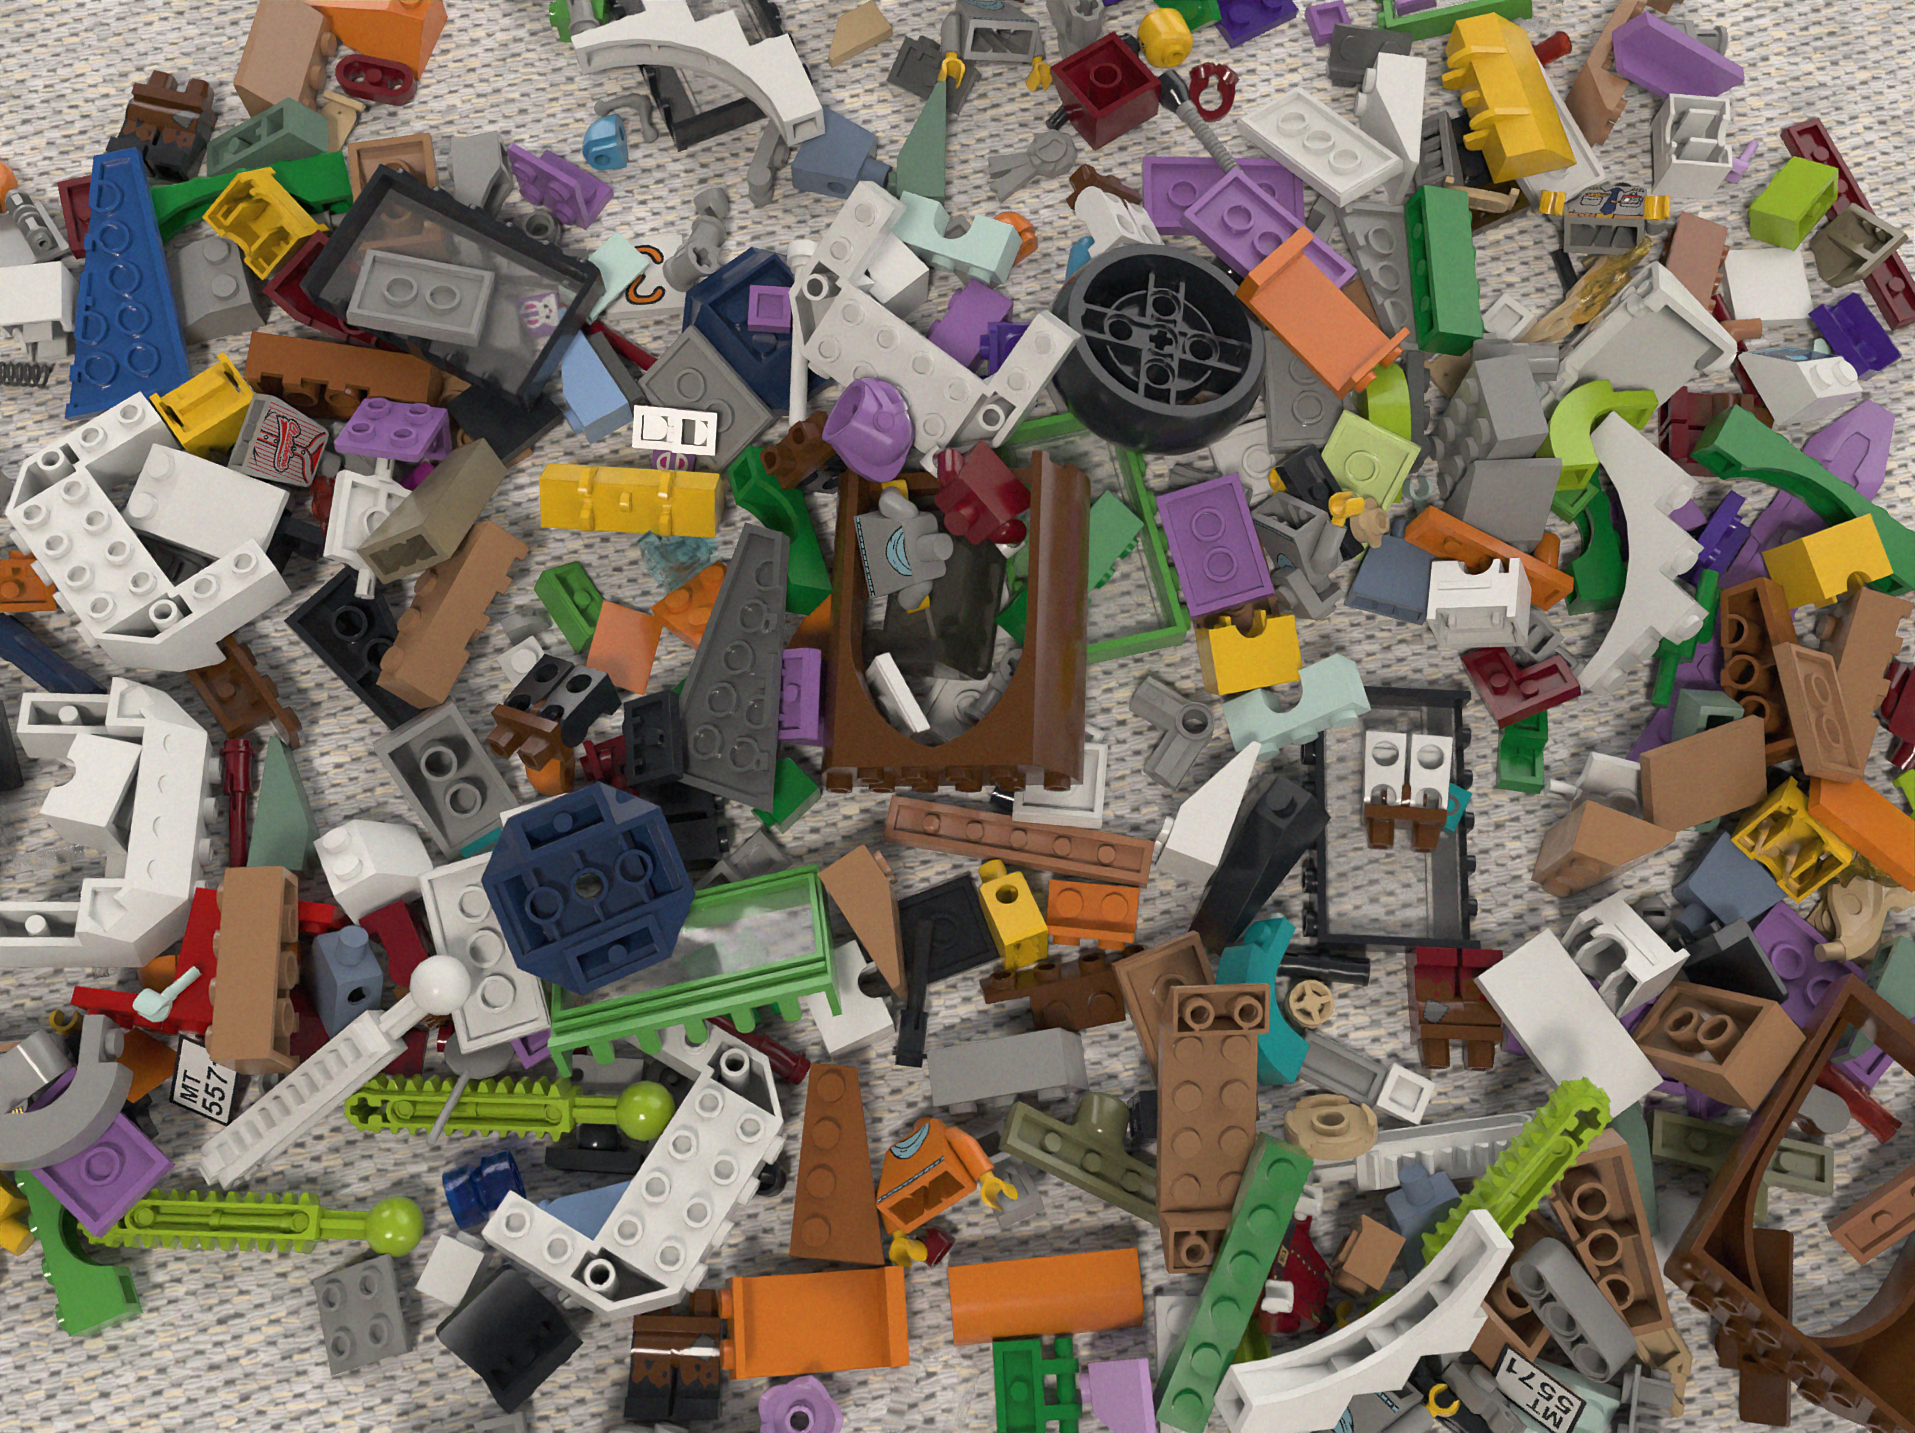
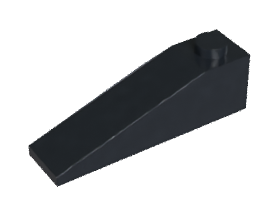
M348 564L288 616L284 623L392 731L428 708L418 709L376 684L382 672L380 667L381 660L387 650L393 646L399 630L383 594L376 587L374 599H362L355 596L359 571Z
M1264 774L1239 806L1219 864L1209 878L1188 932L1193 930L1198 932L1203 946L1220 958L1224 948L1232 947L1331 819V816L1311 793L1280 774Z

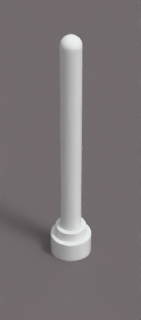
M795 240L788 244L787 265L795 275L794 282L817 248L818 244L816 242ZM794 320L789 408L790 428L798 421H805L807 413L808 359L799 352Z

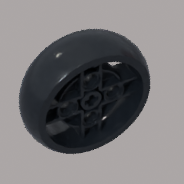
M1135 244L1108 250L1078 268L1064 283L1053 300L1049 312L1082 336L1051 380L1059 397L1072 415L1089 431L1106 442L1124 450L1144 455L1178 456L1193 453L1229 435L1248 416L1259 396L1266 369V344L1259 318L1235 295L1239 286L1222 270L1195 254L1175 247L1157 244ZM1121 298L1110 309L1095 305L1105 300ZM1202 390L1223 395L1206 403L1184 405Z

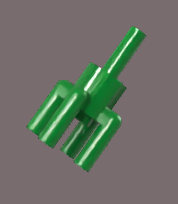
M1705 569L1701 570L1694 600L1706 609L1709 614L1704 618L1703 626L1699 632L1692 638L1683 640L1679 645L1663 637L1659 641L1658 649L1651 656L1661 660L1650 703L1654 707L1668 708L1678 665L1692 663L1697 643L1706 644L1712 639L1721 601V590H1723V588L1716 586L1719 577L1718 572Z

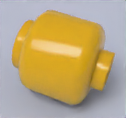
M1153 9L1144 16L1137 29V41L1148 63L1155 68L1166 69L1180 65L1193 48V36L1182 14L1175 9Z

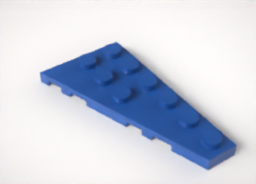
M136 147L93 156L88 206L91 208L89 232L85 233L83 249L86 251L84 272H81L74 328V337L77 340L74 365H70L69 381L72 382L70 404L66 403L65 419L70 422L99 416L141 391L150 404H153L149 398L153 394L157 393L161 398L193 378L142 153Z

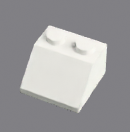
M354 819L341 827L330 830L321 838L313 841L334 897L353 923L359 927L361 926L358 919L401 899L408 904L423 896L417 874L435 869L415 826Z

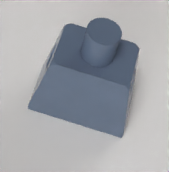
M822 106L826 134L803 141L791 164L793 188L845 200L849 198L859 181H873L885 189L889 183V172H892V166L876 160L877 138L875 135L833 110Z
M1395 520L1392 524L1390 536L1383 534L1381 546L1378 548L1369 546L1347 593L1344 606L1423 625L1427 618L1431 569L1435 555L1404 540L1406 526L1412 521Z
M1727 832L1717 836L1704 846L1671 893L1685 908L1672 920L1674 929L1685 939L1693 940L1694 937L1691 932L1717 920L1720 927L1741 917H1744L1746 922H1748L1787 896L1776 884V881L1754 859L1748 858L1730 840L1731 836Z
M347 926L341 931L321 934L314 938L302 970L301 977L330 1040L366 1010H380L384 979L383 972L368 943V933L359 926Z
M1412 1164L1403 1168L1398 1174V1180L1402 1189L1388 1194L1384 1199L1390 1230L1406 1239L1397 1256V1260L1409 1281L1426 1264L1421 1252L1425 1245L1421 1235L1424 1232L1434 1235L1437 1232L1435 1224L1437 1222L1444 1223L1450 1216L1448 1211L1451 1208L1456 1209L1462 1202L1461 1195L1445 1172H1437L1428 1176L1425 1167L1419 1164Z

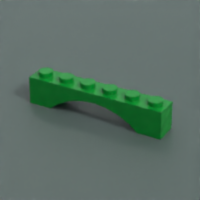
M342 151L334 153L320 152L312 157L294 161L279 160L272 165L253 169L239 168L231 173L213 177L199 176L190 179L188 182L168 186H151L150 192L163 247L184 229L203 220L202 216L238 173L271 167L276 172L273 176L275 180L309 215L322 213L329 210L330 215L348 212L354 202L351 177Z
M1734 404L1710 418L1690 454L1691 458L1722 480L1761 482L1784 490L1805 503L1822 518L1828 527L1870 513L1894 574L1866 584L1877 592L1894 597L1915 590V531L1907 529L1892 518L1884 508L1874 505L1859 494L1851 484L1841 481L1830 473L1818 460L1808 457L1790 444L1785 436L1775 433L1757 420L1750 411Z
M1260 1131L1242 1175L1232 1214L1208 1280L1185 1329L1166 1360L1152 1397L1156 1420L1187 1433L1204 1432L1215 1405L1213 1398L1234 1359L1314 1161L1306 1150Z

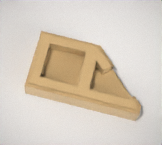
M872 0L839 17L828 55V62L831 68L892 37L891 25Z
M1675 1327L1635 1336L1637 1350L1634 1357L1639 1365H1641L1647 1378L1651 1379L1652 1369L1672 1373L1671 1383L1676 1384L1673 1394L1672 1409L1667 1408V1410L1673 1414L1672 1418H1679L1684 1414L1685 1405L1683 1404L1687 1376H1690L1693 1355Z

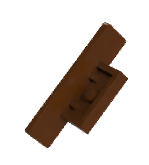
M235 631L216 642L226 660L216 665L184 671L186 678L228 739H235L271 721L291 751L300 748L297 732L302 730V725L297 715L290 706L283 709L276 698L280 697L274 682L268 674L263 676L258 674L254 668L257 665V661L252 651L245 642L238 644L232 636L235 634Z
M1131 945L1125 947V950L1121 953L1105 956L1100 953H1089L1080 956L1078 961L1064 964L1053 961L1042 962L1035 965L1033 970L1017 973L1012 970H1000L992 973L989 978L979 980L980 990L986 1004L1029 996L1035 1032L1059 1027L1071 1032L1126 1021L1123 996L1111 964L1152 947Z
M1753 1228L1755 1262L1765 1296L1770 1306L1792 1324L1794 1235L1787 1230ZM1720 1322V1329L1715 1335V1351L1719 1357L1718 1367L1741 1372V1421L1789 1427L1791 1424V1380L1766 1368L1760 1362L1761 1355L1750 1346L1743 1345L1730 1338L1723 1331L1724 1325Z

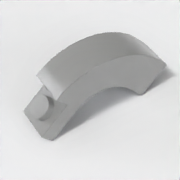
M84 1015L78 1067L75 1077L65 1093L52 1104L37 1111L0 1114V1170H33L61 1163L87 1149L108 1130L123 1108L134 1071L116 1062V1058L122 1055L124 1048V1035L122 1030L119 1029L120 1025L105 1015Z

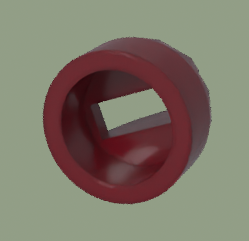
M935 1225L923 1228L929 1235L925 1242L918 1236L915 1238L926 1247L927 1258L924 1263L931 1269L940 1263L956 1240L945 1229Z

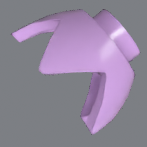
M813 1376L797 1377L787 1384L774 1386L765 1391L759 1399L760 1433H840L844 1418L839 1405L829 1396L824 1385ZM796 1411H803L809 1417V1425L805 1430L798 1431L791 1425V1417Z

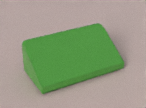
M578 561L542 571L534 586V591L575 653L580 654L591 647L604 599Z

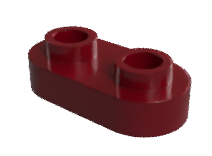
M351 54L341 59L335 69V76L342 91L351 97L397 106L409 102L417 91V83L412 71L408 66L400 62L361 54ZM357 78H364V80L359 83L354 82ZM401 85L400 88L392 90L393 87Z

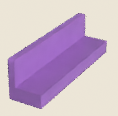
M1647 11L1612 31L1618 74L1665 100L1670 93L1718 97L1720 94L1745 81L1743 67Z

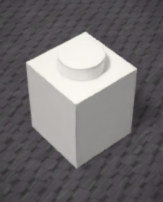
M459 1230L456 1238L442 1234L415 1289L457 1308L479 1287L494 1255L482 1250L486 1241L467 1232Z

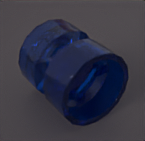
M508 1148L482 1157L478 1167L473 1166L471 1163H465L442 1174L444 1192L449 1208L458 1227L463 1231L489 1221L490 1213L497 1210L509 1190L527 1200L519 1168Z

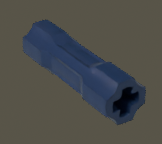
M3 612L0 613V657L3 660L14 664L50 693L107 695L106 687L84 670L76 668L38 639L35 632L13 615H6Z

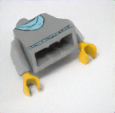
M957 0L955 10L946 16L941 25V56L945 60L941 65L937 81H945L946 76L950 75L956 80V88H959L965 73V65L958 59L960 56L963 59L1028 62L1032 63L1033 69L1025 81L1027 88L1034 92L1041 83L1043 90L1046 91L1053 80L1050 75L1051 66L1043 62L1046 55L1039 31L1040 23L1008 2Z
M1274 467L1268 474L1269 485L1273 489L1272 495H1268L1267 500L1250 513L1255 530L1278 570L1282 567L1300 568L1316 594L1321 593L1331 584L1328 575L1341 566L1343 561L1339 548L1347 531V527L1344 525L1346 518L1363 513L1364 499L1362 497L1351 498L1352 491L1334 494L1330 497L1328 505L1329 511L1333 516L1332 520H1330L1326 511L1286 494L1285 489L1287 488L1277 474L1276 467Z
M900 479L881 482L883 491L879 499L880 510L854 516V522L870 599L900 591L898 603L902 608L906 609L908 615L930 608L928 594L933 587L932 580L945 575L946 566L944 560H947L952 555L953 542L946 533H939L936 517L932 513L918 511L916 505L908 500L906 481Z
M1346 1300L1338 1304L1336 1309L1337 1324L1322 1333L1317 1341L1353 1323L1346 1321L1348 1314L1354 1308V1304L1351 1301ZM1365 1310L1359 1314L1355 1321L1364 1317ZM1406 1381L1401 1390L1353 1395L1335 1429L1318 1430L1316 1433H1424L1435 1424L1433 1418L1437 1415L1443 1417L1454 1415L1459 1409L1460 1401L1459 1399L1456 1400L1449 1408H1439L1435 1404L1436 1396L1447 1389L1448 1386L1446 1384H1437L1430 1390L1429 1402L1423 1406L1419 1402L1424 1396Z

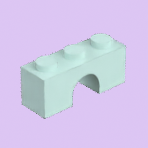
M903 190L899 201L906 205L907 208L892 229V232L917 257L931 261L930 264L933 267L946 273H953L954 269L967 273L969 279L974 278L984 285H989L991 281L1005 285L1023 241L1013 225L976 214L971 228L966 234L956 239L944 238V233L950 216L941 203Z
M1337 653L1299 670L1303 694L1298 705L1286 713L1282 709L1278 695L1261 688L1221 704L1236 753H1240L1252 741L1262 744L1256 761L1268 760L1277 756L1280 753L1279 749L1292 743L1294 745L1306 744L1317 739L1319 736L1318 732L1330 727H1347L1357 722V716L1370 711L1371 708L1356 662Z

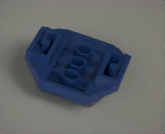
M750 247L686 291L682 333L689 325L696 326L776 416H789L793 331L792 310L790 334L748 331L750 285L792 287L795 275L787 265V255ZM808 367L807 402L835 383L836 380L832 377L825 379Z
M599 781L508 817L481 876V883L517 968L560 985L581 996L671 958L679 933L695 896L694 888L661 807ZM585 873L597 874L602 881L599 892L591 897H583L575 891L577 879Z

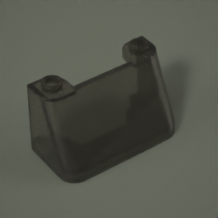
M935 495L908 498L910 502L916 505L918 511L929 512L936 517L939 533H946L952 539L953 553L950 558L944 560L946 566L945 575L932 580L933 587L928 594L930 608L907 615L906 609L902 608L898 603L900 591L888 595L883 630L868 629L862 635L864 670L867 671L876 656L889 652L901 675L960 681H982L987 678L992 667L998 626L994 619L1000 612L1007 558L989 539L979 545H974L964 535L956 536L951 534L944 525L945 514L935 504Z

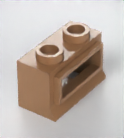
M1361 1214L1350 1223V1232L1343 1237L1329 1266L1334 1268L1332 1273L1334 1280L1331 1284L1355 1299L1359 1295L1367 1297L1380 1291L1406 1239L1368 1216Z

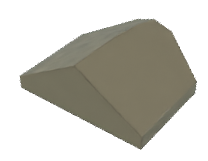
M1852 203L1811 240L1810 244L1814 252L1819 277L1829 286L1838 288L1865 279L1909 238L1903 231Z

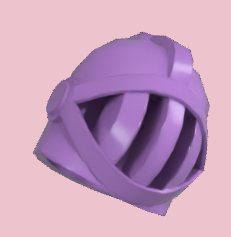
M863 378L850 383L837 400L824 426L822 440L831 444L844 463L856 474L874 483L888 482L897 476L905 463L906 455L912 445L914 427L909 414L906 412L908 408L905 399H902L899 391L892 384L881 379Z

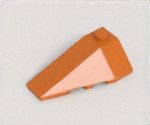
M301 0L325 16L331 32L343 41L346 47L352 51L357 50L366 56L403 63L410 68L415 80L418 81L448 19L442 0Z

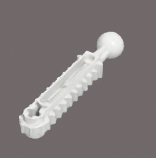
M434 955L420 962L411 974L410 992L387 1012H384V1010H366L202 1146L200 1151L204 1158L200 1161L201 1166L199 1170L208 1185L220 1183L224 1191H230L248 1182L272 1160L408 1049L401 1036L427 1014L430 1013L435 1016L448 1015L460 1009L469 998L472 980L468 968L456 958L448 955Z
M1535 1110L1378 1131V1138L1372 1149L1359 1157L1342 1161L1312 1158L1314 1163L1305 1185L1312 1186L1314 1183L1349 1179L1358 1192L1400 1187L1401 1184L1398 1180L1399 1172L1412 1164L1424 1166L1428 1176L1437 1172H1445L1449 1179L1486 1175L1487 1171L1485 1168L1488 1165L1493 1166L1498 1161L1500 1150L1506 1151L1512 1144L1510 1140L1512 1136L1518 1137L1525 1129L1523 1126L1524 1122H1531L1537 1113Z

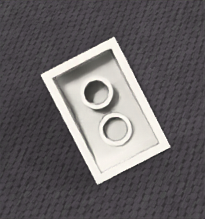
M1379 52L1373 69L1367 68L1365 71L1362 92L1357 93L1355 100L1354 116L1360 117V130L1404 160L1403 172L1382 183L1392 205L1400 206L1419 164L1427 58Z
M153 443L122 517L131 530L142 536L210 559L219 560L252 538H254L266 554L290 493L192 454Z
M1252 741L1180 806L1175 818L1166 816L1154 843L1153 852L1159 854L1155 865L1156 868L1205 886L1219 864L1262 745L1261 743Z

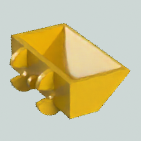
M1495 12L1456 20L1445 48L1448 57L1446 63L1452 71L1442 74L1441 81L1445 89L1460 90L1462 95L1460 100L1470 117V128L1475 130V132L1463 136L1465 147L1472 151L1482 150L1494 184L1572 167L1577 164L1527 31Z
M548 463L539 478L541 527L575 529L582 532L608 531L656 534L661 537H671L673 535L715 538L726 505V496L721 474Z

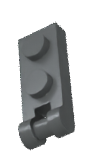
M1408 351L1400 367L1404 372L1409 391L1411 442L1422 447L1408 473L1414 474L1421 469L1424 460H1426L1432 449L1431 441L1424 436V430H1427L1430 420V407L1424 405V393H1427L1430 384V369L1424 368V352Z

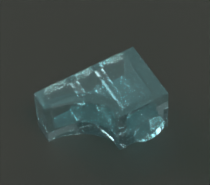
M649 530L636 540L647 573L666 594L677 590L698 575L703 569L712 565L710 555L713 552L702 537L673 535L671 537H661L654 535Z

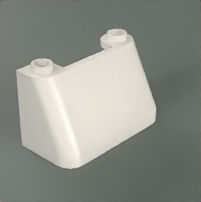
M1653 261L1634 277L1559 351L1557 381H1536L1542 389L1540 403L1544 415L1550 419L1560 401L1574 389L1590 382L1609 379L1614 392L1654 390L1659 402L1654 410L1655 412L1698 371L1709 375L1715 371L1721 373L1727 369L1734 361L1736 352H1738L1737 342L1667 268L1658 261Z

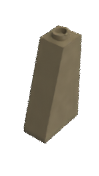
M484 437L451 451L357 549L358 554L383 585L450 559L508 473L507 468Z

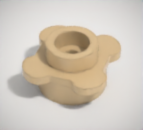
M1369 497L1364 499L1363 513L1350 517V528L1357 541L1361 543L1368 542L1370 547L1378 548L1382 544L1381 538L1383 534L1389 531V519L1382 508H1377L1376 500Z

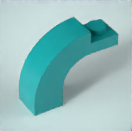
M1285 917L1253 922L1252 926L1245 933L1243 945L1224 948L1216 976V985L1268 983L1270 985L1269 1034H1258L1257 1082L1262 1086L1294 1084L1310 1047L1285 1022L1279 1011L1275 996L1276 973L1296 929Z

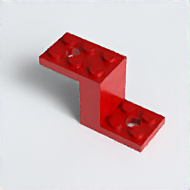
M196 887L173 983L193 966L202 975L172 1001L173 1006L166 1019L160 1022H152L139 1015L138 1011L133 1008V1003L139 995L135 993L75 986L70 1005L87 1011L86 1015H105L120 1025L119 1029L133 1030L135 1025L150 1028L149 1032L178 1036L179 1031L195 1034V1038L205 1040L206 1030L208 1026L213 1024L214 1006L211 1005L209 999V985L211 979L216 977L218 959L213 952L214 933L216 930H220L221 911L217 905V890ZM298 900V934L312 936V942L314 938L321 934L341 931L347 926H356L350 917L335 905Z

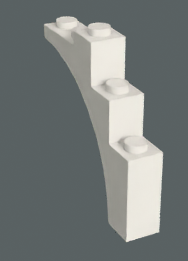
M642 0L644 12L629 15L618 21L597 28H591L583 33L571 36L577 61L583 75L618 66L641 64L675 66L706 74L732 86L752 100L775 124L788 147L826 134L823 108L788 33L775 38H768L758 44L749 46L733 9L695 22L685 0Z
M1614 411L1594 430L1590 438L1599 462L1604 466L1618 491L1627 521L1629 563L1626 587L1611 629L1599 651L1577 677L1587 689L1602 697L1618 690L1628 678L1627 673L1639 661H1644L1655 653L1659 647V641L1663 637L1679 645L1683 640H1688L1699 632L1703 626L1704 618L1709 614L1706 609L1673 581L1678 575L1686 573L1694 566L1698 559V554L1704 547L1668 516L1673 510L1681 508L1689 501L1693 494V489L1699 483Z
M1487 1209L1470 1210L1452 1239L1431 1263L1403 1289L1369 1314L1336 1333L1300 1349L1264 1360L1230 1365L1213 1398L1230 1432L1301 1433L1335 1429L1353 1395L1401 1390L1420 1356L1468 1351L1488 1318L1480 1305L1514 1248Z

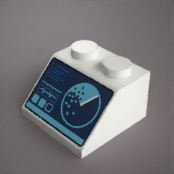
M1792 346L1747 351L1738 356L1778 426L1823 419L1863 392L1857 382L1858 376L1855 369L1842 356Z

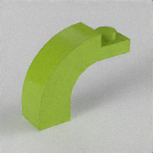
M1392 363L1387 369L1380 364L1373 370L1377 378L1363 392L1358 394L1354 389L1352 390L1351 402L1357 408L1360 417L1411 441L1410 398L1404 372L1397 363ZM1403 484L1393 503L1401 504Z
M1609 379L1582 385L1571 391L1560 401L1547 424L1549 434L1536 451V458L1561 457L1563 466L1555 491L1578 490L1586 487L1599 465L1590 435L1612 411L1616 412L1636 430L1644 429L1659 404L1654 390L1614 392Z

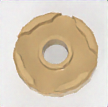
M1319 1094L1309 1096L1296 1102L1294 1110L1290 1111L1288 1108L1285 1112L1284 1138L1287 1143L1306 1150L1309 1156L1315 1159L1336 1161L1351 1159L1368 1152L1376 1143L1378 1138L1377 1116L1366 1104L1360 1102V1107L1350 1104V1098L1343 1095Z

